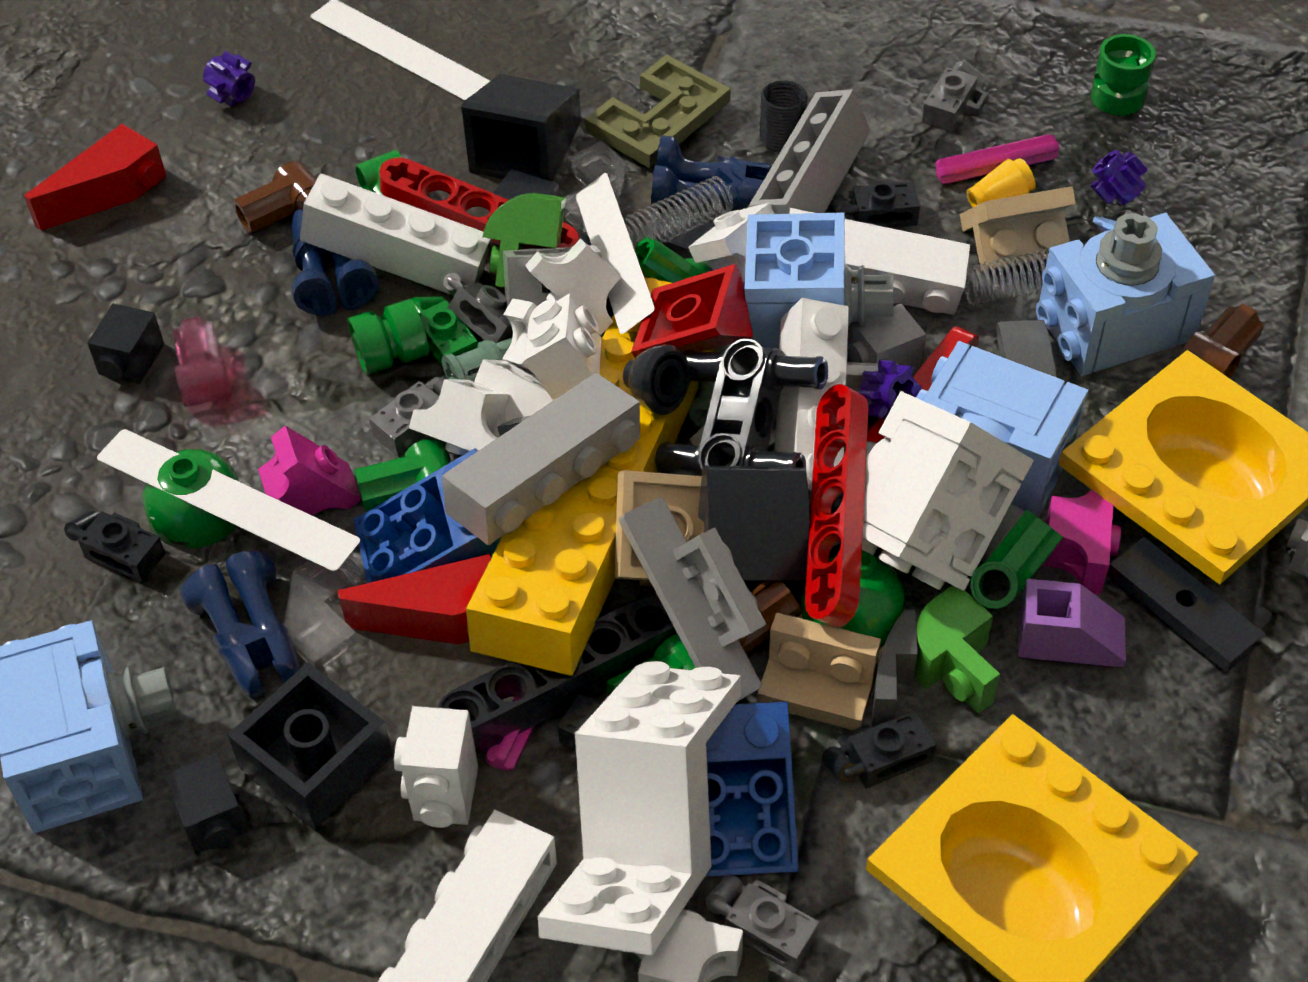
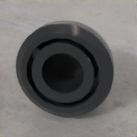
M658 345L648 348L626 364L623 371L624 384L630 389L632 396L640 401V406L647 411L658 415L670 414L680 406L688 392L690 384L688 360L683 351L673 345Z

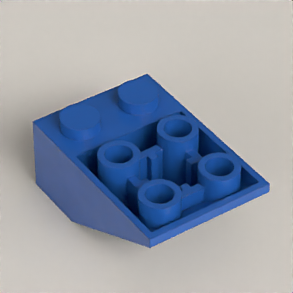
M474 448L353 519L357 537L360 538L359 548L367 583L490 554L492 558L502 536L488 546L445 513L442 475L479 450Z
M788 702L735 704L706 742L711 868L705 876L798 872Z

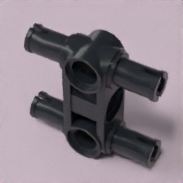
M748 338L739 339L723 349L721 353L685 350L683 352L690 368V382H715L700 444L695 446L670 444L669 442L661 443L655 457L658 472L702 476L703 466H727L732 459L734 461L730 466L802 467L806 470L805 456L801 455L800 452L786 453L767 450L782 389L785 386L814 388L816 390L823 389L828 380V364L826 359H823V356H786L785 352L778 348L762 347L755 340Z

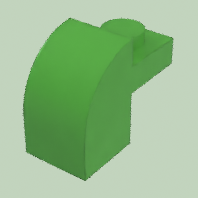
M536 193L522 194L508 200L490 216L485 225L482 238L501 240L500 246L493 245L490 257V273L497 274L495 286L505 287L503 251L523 250L524 244L556 248L560 244L566 203L565 197Z
M953 585L932 599L924 607L918 618L916 627L917 660L915 675L926 690L942 679L952 696L959 701H965L979 714L994 703L1000 673L978 653L988 644L993 615L969 593Z

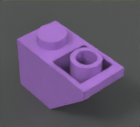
M1026 579L1018 612L1017 657L1124 668L1126 663L1125 617L1082 584Z

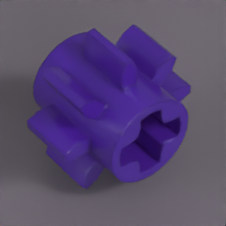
M227 51L223 52L222 57L216 56L210 59L203 71V82L211 86L206 95L221 104L225 102L232 107L235 106L236 101H245L250 97L255 87V76L248 72L252 63L238 54L234 56Z
M1115 150L1104 156L1094 166L1092 173L1097 177V180L1091 184V187L1107 204H1110L1115 199L1120 205H1125L1144 190L1146 182L1141 176L1148 171V168L1131 151L1123 156L1118 150Z
M879 360L878 371H863L864 378L858 393L863 395L868 401V416L883 418L885 421L900 391L916 398L921 385H918L911 376L913 372L912 366L897 365L895 361Z

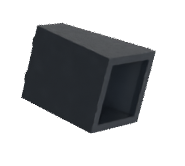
M498 74L467 98L461 106L469 172L504 179L512 169L553 182L581 123L579 88Z

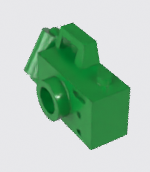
M444 297L412 298L426 333L429 351L441 367L444 355L452 353L454 356L478 348V341L471 333L473 330L461 321L452 310L447 309L449 303Z

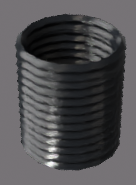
M784 80L770 83L763 88L761 92L759 136L760 141L770 149L777 151L783 149L805 112L808 95L803 86Z

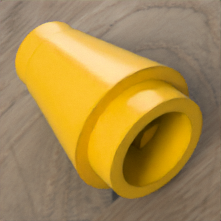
M1018 158L1014 161L1007 159L973 187L967 189L966 195L973 208L985 201L1029 194L1030 191L1035 189L1036 184L1031 169L1023 159Z

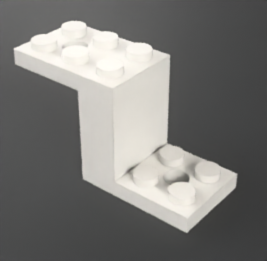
M657 661L636 665L575 733L583 860L539 914V938L646 955L654 954L711 868L706 742L742 696L741 675L722 674L721 670L714 667H699L693 670L669 668V665Z

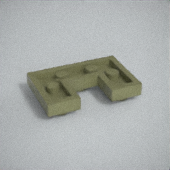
M666 54L640 75V88L661 99V102L644 115L612 97L585 118V132L651 168L657 163L661 135L672 136L680 144L731 101V88Z

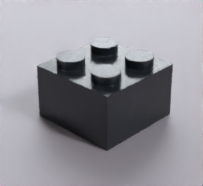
M308 662L227 734L239 768L314 830L393 756L385 721Z

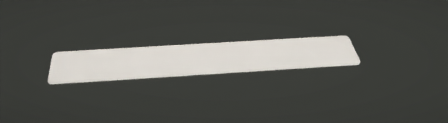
M338 0L329 1L311 15L312 19L463 100L469 98L490 81Z
M604 173L576 195V199L591 245H595L601 251V258L622 277L610 290L608 297L620 334H624L655 310L608 175Z
M124 429L98 454L97 459L163 490L157 479L159 469L164 462L179 454ZM215 470L212 471L211 479L197 492L188 495L171 494L331 571L338 570L360 543L359 537Z

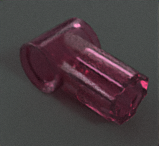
M199 317L182 320V324L173 332L176 354L179 365L175 366V373L184 407L231 398L230 383L223 357L219 354L213 322L203 321Z

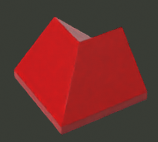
M736 263L654 288L651 298L655 310L642 320L631 353L636 358L646 349L658 345H673L683 352L685 350L706 351L730 345L739 339L754 338L741 272Z

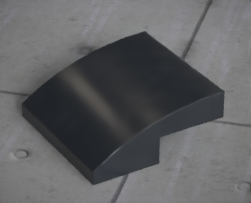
M703 466L698 518L704 522L703 533L714 527L716 528L723 543L729 548L733 562L742 579L806 580L809 544V498L806 470L802 467Z

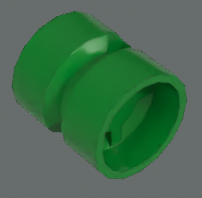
M1131 34L1113 35L1104 40L1100 46L1097 71L1094 75L1091 90V100L1097 108L1111 115L1121 116L1134 114L1141 110L1145 104L1149 87L1148 80L1151 77L1155 61V49L1151 43L1142 37Z
M412 299L385 306L384 313L381 316H378L373 311L347 318L352 343L365 375L392 368L393 360L396 358L402 363H408L429 356L426 333Z

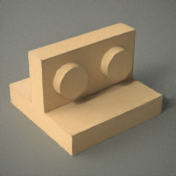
M1073 186L985 201L961 213L962 231H974L981 271L1048 259L1049 248L1070 242L1064 209L1076 204Z
M627 470L618 473L615 579L640 580V585L652 586L619 523V518L625 513L661 497L665 500L686 542L703 533L704 522L698 518L702 476Z
M776 612L770 630L769 660L761 681V688L757 693V703L788 702V713L851 730L860 728L876 680L878 664L884 645L880 647L881 639L804 620L802 619V614L796 618Z

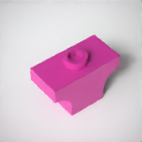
M286 425L271 436L276 453L258 469L266 495L312 516L330 508L348 510L362 500L349 463L340 459L331 448L326 445L320 447Z
M1093 490L1077 498L1052 496L1046 523L1061 534L1064 539L1042 566L1063 569L1072 574L1079 584H1082L1093 594L1101 595L1109 568L1110 555L1117 556L1120 543L1121 526L1112 525L1113 505Z

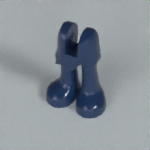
M661 135L657 165L654 168L651 207L665 209L666 206L725 205L726 212L749 208V204L773 165L722 156L717 157V162L688 160L682 156L676 138Z
M303 210L295 211L292 221L293 256L295 257L296 266L302 271L295 277L292 285V296L297 307L309 314L318 316H329L335 312V293L325 270V266L331 260L335 269L338 292L343 307L346 310H355L370 301L379 287V280L375 269L367 261L361 259L354 260L301 241L300 233Z
M243 551L227 558L226 569L232 584L244 602L253 626L240 622L224 575L216 564L205 565L187 578L180 588V596L190 612L196 615L208 614L218 632V634L214 635L213 642L219 649V656L227 663L241 690L249 698L256 700L265 695L258 670L273 665L275 671L280 675L283 683H285L300 670V665L289 631L279 622L267 589L274 584L277 577L275 564L268 553Z

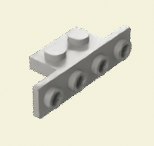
M661 497L622 515L619 518V523L695 667H714L721 670L722 674L741 675L742 696L739 700L760 689L761 682L738 639L751 634L767 624L759 611L755 597L748 590L737 570L729 548L723 543L716 528L714 527L686 542L670 509Z

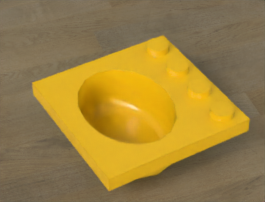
M1188 350L1061 452L1058 462L1059 466L1219 585L1308 506V432Z
M1012 714L867 859L866 870L1001 982H1089L1194 865L1199 853Z

